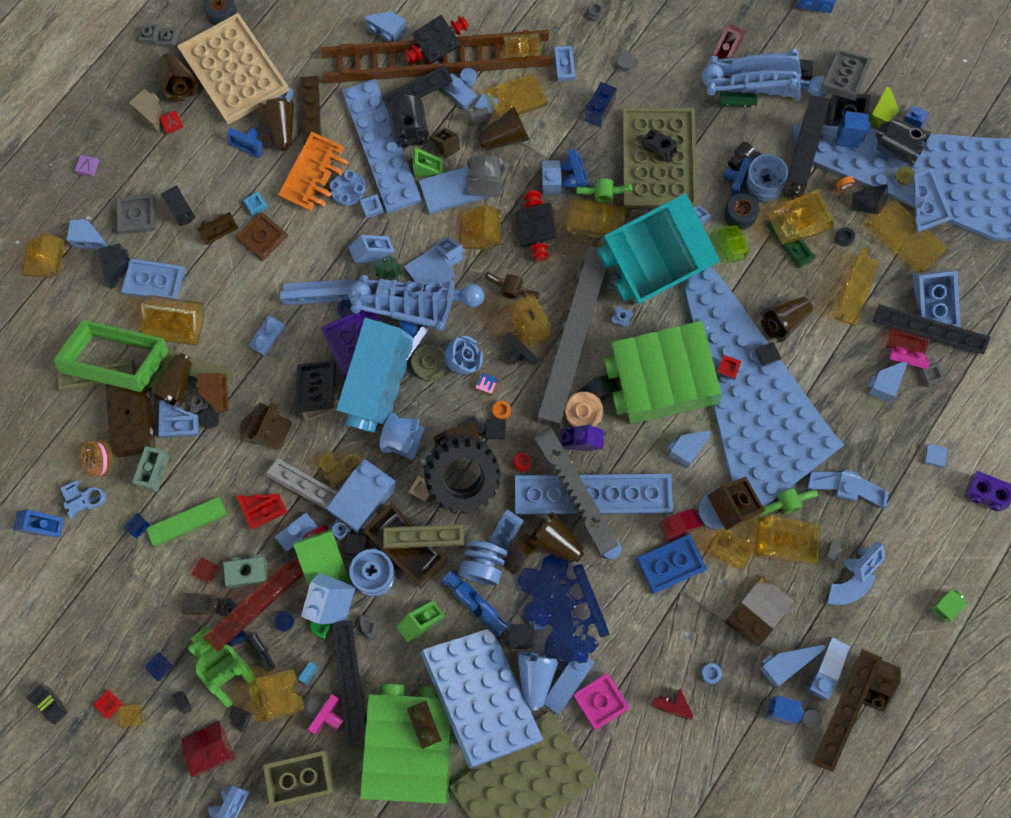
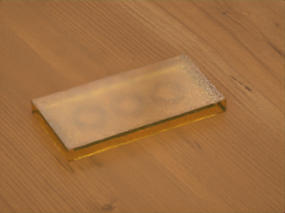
M895 199L886 205L879 215H875L867 223L920 273L928 269L949 249L928 229L916 233L915 217Z

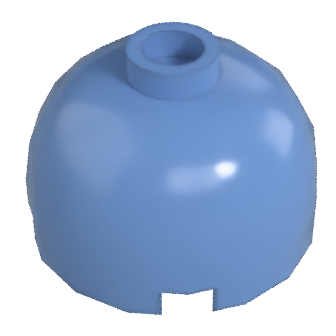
M464 335L454 339L447 345L445 361L451 371L466 375L475 372L481 367L483 353L476 346L478 345L476 340Z

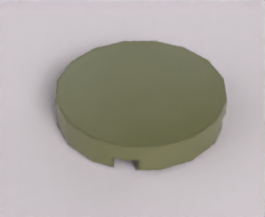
M430 344L418 347L411 359V367L414 374L425 381H435L441 378L448 369L445 361V350L438 345Z

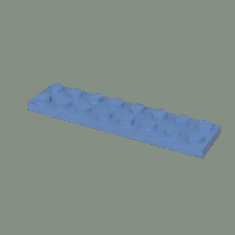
M376 79L343 89L345 101L387 214L421 203V197L402 147H399L393 140L389 113L382 99Z
M671 474L579 475L602 515L673 513ZM558 475L515 476V515H547L550 511L556 515L583 514L577 513L579 507L573 506L575 500L570 501V494H566L567 487H562L563 480L559 481Z

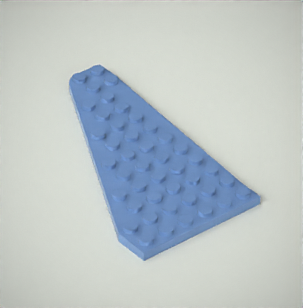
M793 125L792 128L794 152L802 125ZM823 125L813 161L814 166L843 178L852 176L855 183L866 188L887 184L888 197L914 208L913 176L933 168L953 216V219L948 221L949 223L992 241H1011V138L930 134L927 142H922L925 147L920 155L916 154L918 159L914 166H911L876 150L878 146L877 138L875 137L877 129H869V132L865 135L864 142H861L858 148L836 146L838 126Z
M711 266L693 275L687 281L685 297L692 323L703 321L716 373L723 355L741 361L735 380L716 374L721 390V404L713 405V410L731 482L746 476L764 507L773 502L778 494L787 491L842 448L844 444L832 432L781 360L765 367L762 366L755 349L768 344L767 340L720 275Z

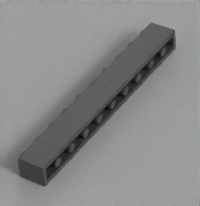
M589 246L588 252L583 253L581 262L584 265L582 269L579 268L576 277V279H579L578 285L573 286L571 295L574 298L572 302L569 301L566 310L569 315L567 319H563L561 329L564 330L563 335L558 336L556 346L559 348L557 353H553L551 359L553 368L552 370L548 369L546 381H548L547 388L543 387L540 398H543L541 405H537L535 416H538V423L555 428H560L565 406L570 395L607 270L597 253V248Z

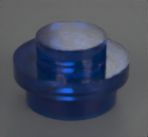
M287 611L278 613L274 619L275 627L282 632L292 629L295 623L293 615Z

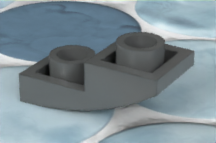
M158 24L142 25L138 40L156 46L176 47L179 31L176 28L161 29Z

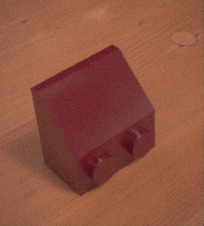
M220 721L181 739L183 758L191 777H199L235 760Z

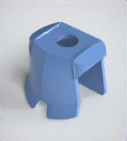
M395 413L390 414L380 437L381 451L383 453L395 452L409 460H414L425 430L423 426H418L419 419L398 418Z

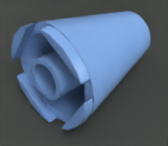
M521 652L518 654L521 692L530 710H539V707H543L559 657L548 654L545 656L534 652Z

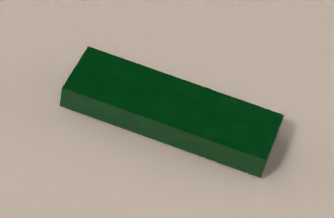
M783 214L767 224L769 230L798 268L815 259L814 254Z

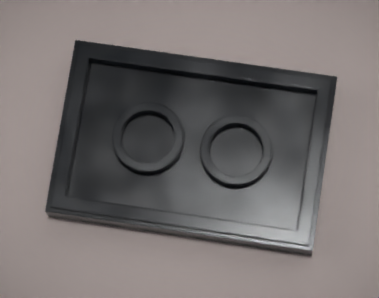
M334 359L297 365L296 413L334 408L336 372Z

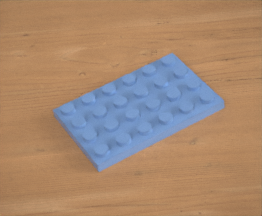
M492 628L426 648L420 652L469 769L535 745L543 740Z

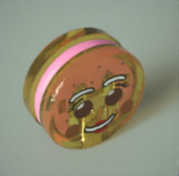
M88 441L83 445L81 461L85 473L89 477L106 476L111 472L113 454L106 441Z

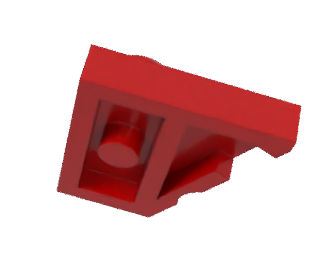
M279 494L236 496L252 530L288 513Z

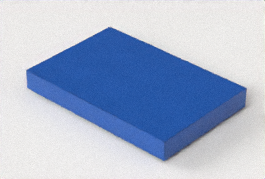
M690 534L636 557L652 594H656L707 570Z

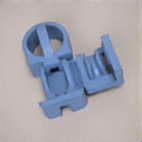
M78 480L60 488L66 501H69L64 502L65 509L69 510L67 512L68 516L76 518L75 514L86 508L92 510L102 506L106 501L104 490L92 487L85 492L79 491L77 486L81 483ZM94 490L100 492L98 496L89 499L91 492ZM100 499L98 503L92 504V502H95Z

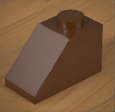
M227 373L198 374L196 387L199 389V394L217 412L228 411Z

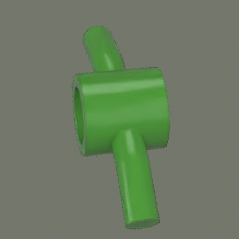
M603 178L596 181L595 188L577 186L576 194L595 195L597 202L609 203L613 200V194L632 191V185L627 184L613 187L614 182L612 180Z
M795 489L784 491L777 495V502L764 506L765 511L762 515L781 508L784 514L797 511L803 507L802 501L817 497L818 492L811 490L797 495Z

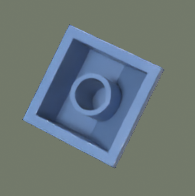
M319 573L310 583L301 617L318 624L345 622L356 587Z

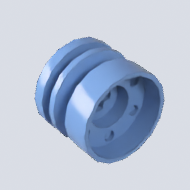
M764 154L755 158L750 164L746 180L748 194L760 202H771L777 199L784 189L788 174L787 165L781 158L772 154Z
M467 541L466 547L470 550H465L464 555L470 558L471 561L461 562L458 575L474 582L498 586L502 571L495 568L494 565H504V560L501 558H506L507 551L489 542Z

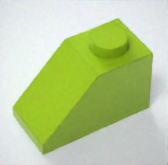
M886 87L868 121L871 126L878 129L881 123L892 120L893 116H896L899 111L889 87Z

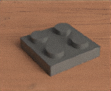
M153 194L117 198V231L119 234L156 230L155 197Z

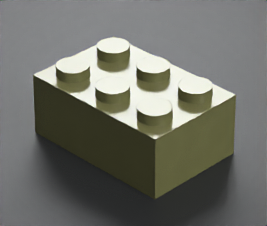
M321 751L263 765L270 808L336 793L329 751Z

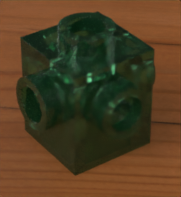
M385 256L378 260L379 265L375 266L376 277H380L383 280H397L399 282L398 275H402L401 264H397V258Z

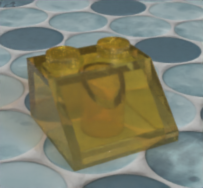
M484 204L461 214L459 243L463 249L488 250L500 245L502 211Z
M44 232L28 241L21 275L52 278L58 275L62 269L61 259L66 250L64 247L65 240Z

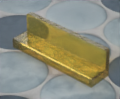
M861 248L856 257L835 316L836 320L852 326L858 324L879 264L878 260L867 257L869 250Z

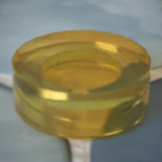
M902 166L897 170L895 180L900 185H909L913 181L915 172L908 166Z

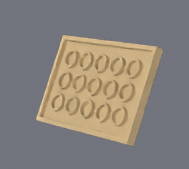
M239 13L177 46L228 125L258 109V105L261 102L262 105L267 104L266 100L277 98L290 91L289 86Z

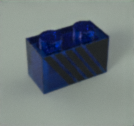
M600 82L586 109V122L600 128L602 127L616 99L617 88Z

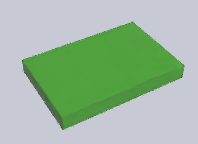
M332 529L293 542L308 586H310L311 581L319 573L350 584Z

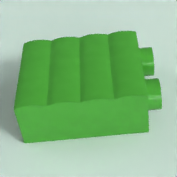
M703 321L612 342L614 355L604 357L609 379L619 377L622 386L621 391L612 392L617 415L628 413L630 424L721 404V390Z
M380 684L379 695L369 694L360 799L448 804L453 729L435 687L422 686L421 697L404 696L405 686ZM427 701L442 741L421 749L407 708Z

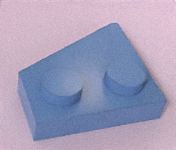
M163 400L159 401L160 438L199 436L198 415L186 412Z

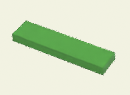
M219 496L146 529L152 545L155 547L223 518L228 514Z

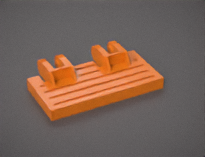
M311 132L278 194L279 197L309 211H312L313 203L325 207L326 203L314 197V195L318 192L325 197H330L331 193L317 186V184L325 186L331 172L342 175L343 171L340 168L330 164L332 161H335L341 165H347V160L333 154L336 152L341 155L344 147Z

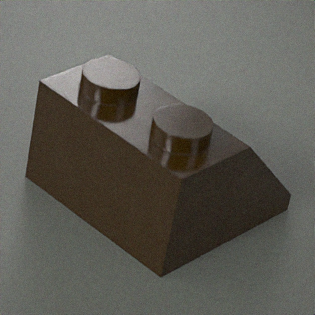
M746 476L722 485L707 495L726 531L765 511Z

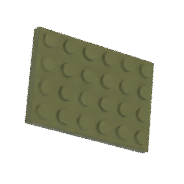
M623 108V185H632V191L624 193V208L656 209L685 193L692 206H698L695 108ZM653 129L678 142L677 153L669 163L664 162L661 156L647 150L642 145L641 141L649 130Z
M549 711L535 721L543 738L540 743L476 766L451 785L450 789L470 818H551L599 779Z

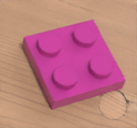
M608 673L573 694L595 731L630 709Z

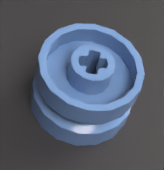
M367 549L360 552L352 560L350 578L353 585L362 594L369 597H379L386 594L393 587L396 580V570L392 561L384 552L376 549ZM372 571H376V572H377V573H373L372 576H370V573H371Z

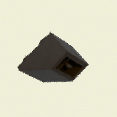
M881 660L863 704L885 712L901 683V667Z

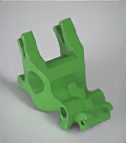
M207 625L190 637L194 644H190L188 649L198 659L196 662L197 675L227 708L232 705L233 701L221 685L235 675H242L252 689L258 686L259 680L248 664L238 656L232 647L223 643V637L215 628L212 629Z

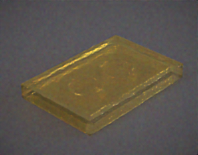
M535 74L485 90L496 119L500 118L512 107H515L518 115L548 104ZM493 97L499 100L497 104H495Z

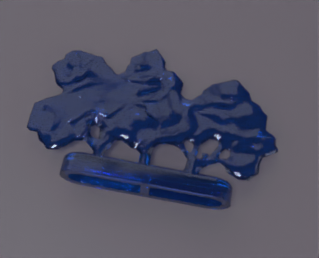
M554 555L547 556L543 559L540 571L525 568L518 577V583L523 592L534 596L533 601L525 605L522 618L535 620L536 624L543 627L548 624L552 626L553 630L548 635L545 643L546 654L558 657L561 661L567 663L573 660L579 664L587 663L588 655L595 652L599 646L598 641L588 635L590 624L595 625L597 633L601 638L610 635L607 624L582 563L573 567L576 579L571 580L566 577L569 562ZM565 580L566 583L560 584V581ZM574 584H578L583 598L576 600L569 593V589ZM586 603L590 613V617L585 620L577 618L574 613L575 606ZM577 620L580 621V623L575 624L574 621ZM584 625V627H582V630L584 631L579 636H576V629L579 626ZM583 635H586V639H585V640H582V639H581V638L583 637Z

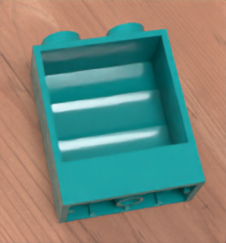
M686 193L604 235L601 238L604 245L596 249L606 269L615 265L621 279L615 281L614 286L622 301L626 302L632 299L634 304H640L720 262Z

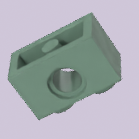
M145 446L132 483L138 488L157 493L170 456L164 450Z
M251 555L249 559L244 560L236 557L229 559V562H224L225 586L229 589L269 584L267 560L261 557V555ZM245 567H250V573L243 576L242 570Z

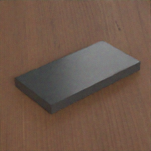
M837 49L820 91L855 101L871 63V58Z

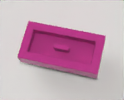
M898 346L896 349L890 347L888 356L891 360L906 362L910 365L928 369L930 361L926 354L921 352L910 353L907 352V349Z

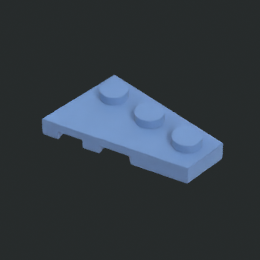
M933 168L915 174L913 176L916 233L951 221L953 216Z

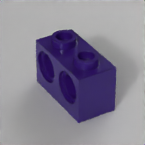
M976 471L970 477L964 496L970 498V501L973 503H982L989 506V509L993 511H1003L1009 507L1011 502V484ZM976 485L983 489V493L977 490ZM995 493L1001 495L1002 501L996 498Z

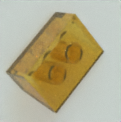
M573 198L569 209L566 230L573 234H588V236L593 238L603 237L624 225L627 208Z
M149 295L141 303L143 334L164 338L165 341L198 345L204 322L203 302Z

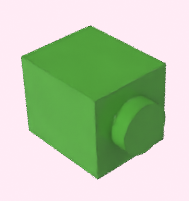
M951 589L945 592L930 609L942 621L947 623L952 621L968 603L964 601L961 593Z

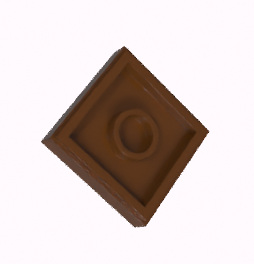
M260 212L236 236V239L264 261L288 237V234L265 214Z

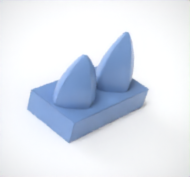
M268 316L248 345L249 348L266 357L285 329V324Z
M875 542L871 547L858 549L860 559L843 560L844 565L855 573L856 581L864 583L885 560L882 543Z
M234 785L221 789L224 803L223 805L208 807L210 817L237 818L250 792Z

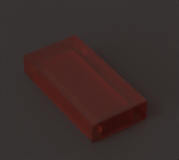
M891 328L886 347L896 349L898 346L907 349V352L910 353L921 352L925 354L929 338Z

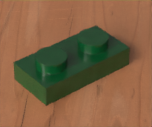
M720 92L719 98L721 104L726 107L741 105L745 108H751L752 105L757 106L758 101L756 94Z

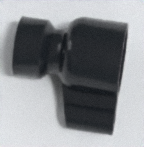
M743 141L735 149V156L731 157L727 164L731 169L739 171L744 157L751 159L752 163L755 158L762 154L755 151L752 145Z

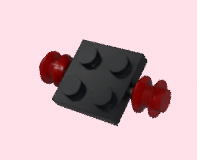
M439 15L414 31L412 36L419 47L412 44L410 51L405 49L406 53L404 56L408 63L412 62L415 65V60H422V53H424L430 64H433L460 47L461 43L455 34L461 36L462 30L468 31L467 27L469 25L466 19L458 15V20L456 22L451 20V26L449 27L443 16Z
M530 190L524 195V199L528 200L525 203L528 209L516 212L519 242L522 248L533 245L530 249L535 253L531 257L541 262L550 256V253L546 252L549 246L543 242L556 238L553 209L550 202L543 204V201L540 200L542 197L540 192Z

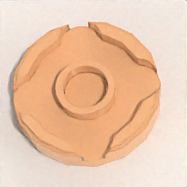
M578 392L572 395L565 406L567 420L573 427L588 424L594 427L597 426L603 416V405L600 399L590 392Z

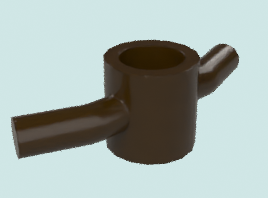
M490 272L485 274V279L502 287L500 294L506 298L515 300L521 294L526 297L539 299L540 292L523 288V280L516 275L507 274L505 280Z

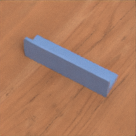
M357 280L283 284L280 299L283 305L350 301L348 290Z

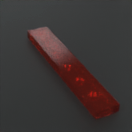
M294 557L290 559L203 637L204 641L217 652L220 651L304 575L300 562Z

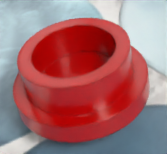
M521 452L514 456L513 467L517 471L525 472L530 469L532 459L527 453Z

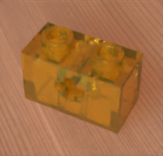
M539 33L504 36L505 57L541 55Z

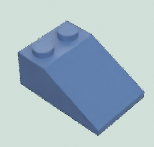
M949 269L912 274L918 315L960 327L957 271Z
M364 459L351 473L327 507V511L358 533L394 493L396 481Z

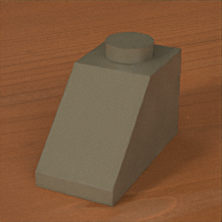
M143 89L129 104L139 117L156 132L161 131V120L159 118L161 117V106L158 103L159 98L153 92L149 93L146 89Z

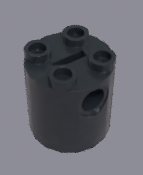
M402 95L392 100L388 104V113L395 143L402 147V149L416 144H426L429 131L421 98Z
M893 116L892 120L881 123L875 134L878 142L876 150L914 166L918 159L916 154H921L925 147L922 142H927L931 132Z

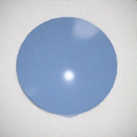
M347 170L330 182L331 196L340 205H353L364 196L366 191L365 181L362 176L353 170Z

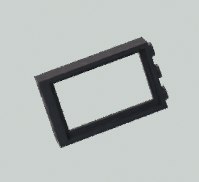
M811 95L783 194L789 200H801L807 187L830 100L828 98Z

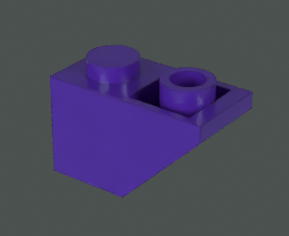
M589 424L561 429L559 442L563 449L600 450L603 449L604 430Z

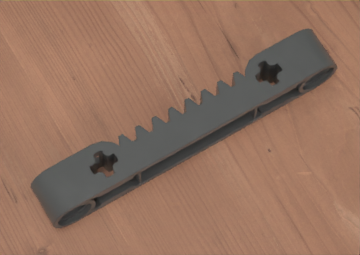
M548 428L533 436L535 445L546 464L554 469L555 474H558L559 481L563 480L562 487H567L566 494H570V501L575 500L573 506L579 507L577 513L583 514L581 520L585 521V532L598 554L601 556L617 547L618 543L553 430ZM552 455L559 456V460L552 459ZM592 521L599 523L597 528L594 526L590 527Z

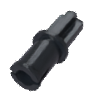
M257 633L249 636L246 641L254 652V658H258L267 673L274 670L275 664L268 654V647L264 646Z

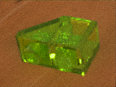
M737 226L719 229L718 232L728 264L746 260L750 250L745 234Z

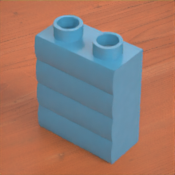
M368 318L364 319L336 409L348 414L345 421L346 425L375 433L378 423L385 424L388 416L392 414L393 403L400 389V380L405 373L407 358L413 347V337L401 328Z

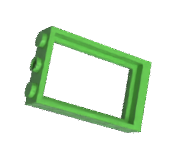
M83 320L54 358V361L60 373L141 392L145 385L149 383L153 373L157 371L163 358L167 356L168 348L164 338ZM92 337L151 350L135 376L76 362V359Z

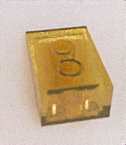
M818 189L766 212L781 244L814 237L834 228V219Z
M773 515L758 517L755 557L818 565L820 525Z

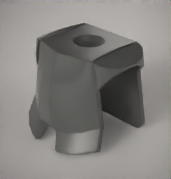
M488 155L472 156L467 161L469 173L466 181H470L467 194L500 197L502 195L501 176L505 170L504 161L499 157Z

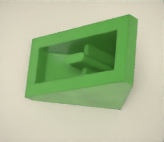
M416 147L413 148V170L415 177H432L443 174V159Z

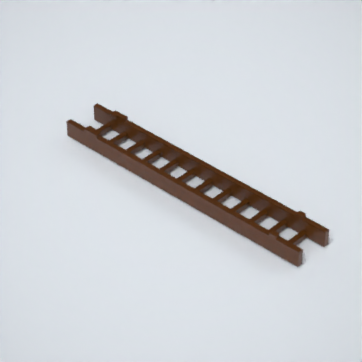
M522 30V32L459 36L457 39L461 43V46L458 47L460 48L461 62L448 63L446 55L443 57L444 63L430 64L426 58V65L413 66L411 62L410 64L408 63L409 66L396 67L395 53L405 52V49L410 51L412 44L419 47L415 40L356 45L350 43L340 44V46L321 47L323 58L338 57V62H336L337 72L322 73L324 84L424 76L444 65L449 74L461 73L465 68H472L475 72L551 66V55L535 56L534 42L549 41V30ZM529 42L530 55L518 57L516 43ZM512 44L513 58L500 59L499 45ZM495 45L496 59L483 60L482 46ZM477 46L478 61L465 62L464 47ZM390 53L391 67L378 68L377 54ZM360 55H373L374 69L361 70ZM355 56L356 70L343 68L342 57Z

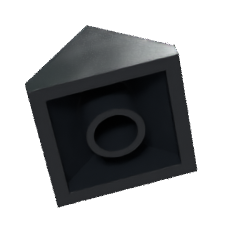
M858 94L855 101L832 95L828 104V126L839 127L846 111L867 114L871 95Z

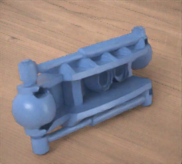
M791 49L789 52L747 55V57L718 59L717 56H710L709 63L701 73L702 82L707 87L708 95H714L716 91L720 90L728 91V93L742 92L741 94H745V92L759 94L760 92L771 96L773 94L782 95L785 98L789 96L795 98V100H800L801 90L808 91L810 95L819 97L828 95V93L820 91L824 76H815L810 81L801 80L799 54L796 49Z
M361 275L359 281L349 288L348 297L352 304L351 311L353 313H359L360 310L390 316L397 320L434 327L435 330L442 331L445 327L452 301H462L464 305L470 308L478 307L484 300V292L476 284H468L462 290H455L454 280L440 283V281H408L403 283L397 280H369L366 275Z

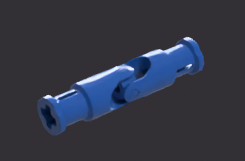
M452 569L442 579L441 582L454 591L453 594L486 626L489 625L497 633L498 637L502 636L505 630L509 628L510 623H506L498 615L499 612L480 596L466 581H462L455 574V570Z

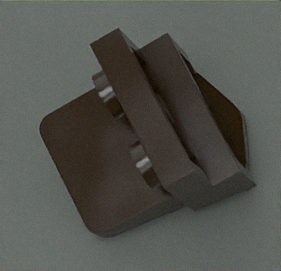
M259 402L253 411L241 421V437L239 440L279 450L285 441L292 422L278 415L279 412L276 411L279 406L278 404L271 402L266 406Z

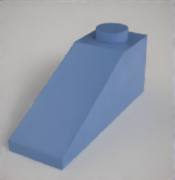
M831 637L805 690L807 693L822 701L829 700L840 677L850 646Z
M820 645L779 653L774 657L770 654L762 660L764 665L760 667V670L776 688L821 653L825 647Z
M577 651L547 695L544 705L559 715L595 662L580 651Z

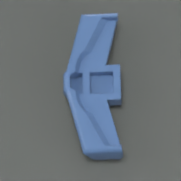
M849 470L844 472L811 471L807 490H837L836 497L854 502L857 500V496H860L881 509L886 508L889 494L887 490L861 478L857 472Z

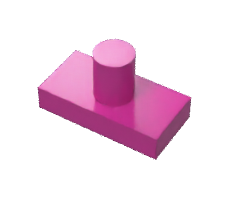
M331 694L308 728L310 732L317 735L325 723L336 731L341 727L344 720L333 713L340 699Z

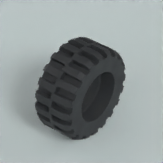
M456 435L450 436L451 440H441L438 447L434 446L431 449L432 454L426 457V465H424L423 471L428 493L436 504L439 503L440 507L444 510L449 508L451 513L457 514L458 510H461L462 514H468V510L471 509L476 512L479 510V506L482 504L484 507L489 504L488 499H494L496 496L495 489H499V478H501L499 463L485 442H480L478 438L474 436L469 438L468 435H461V438H457ZM459 459L473 460L480 468V475L477 481L465 489L451 488L444 481L446 468L452 462Z

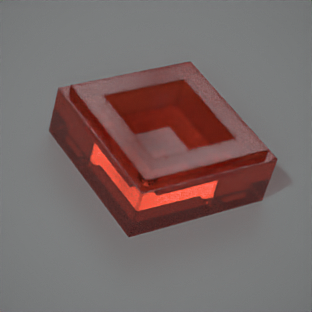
M201 557L191 574L210 584L220 567Z

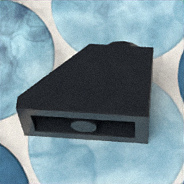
M177 185L161 193L162 198L180 227L191 223L196 218Z
M120 243L98 249L104 280L110 289L115 288L128 268V260H130L128 250L124 249Z

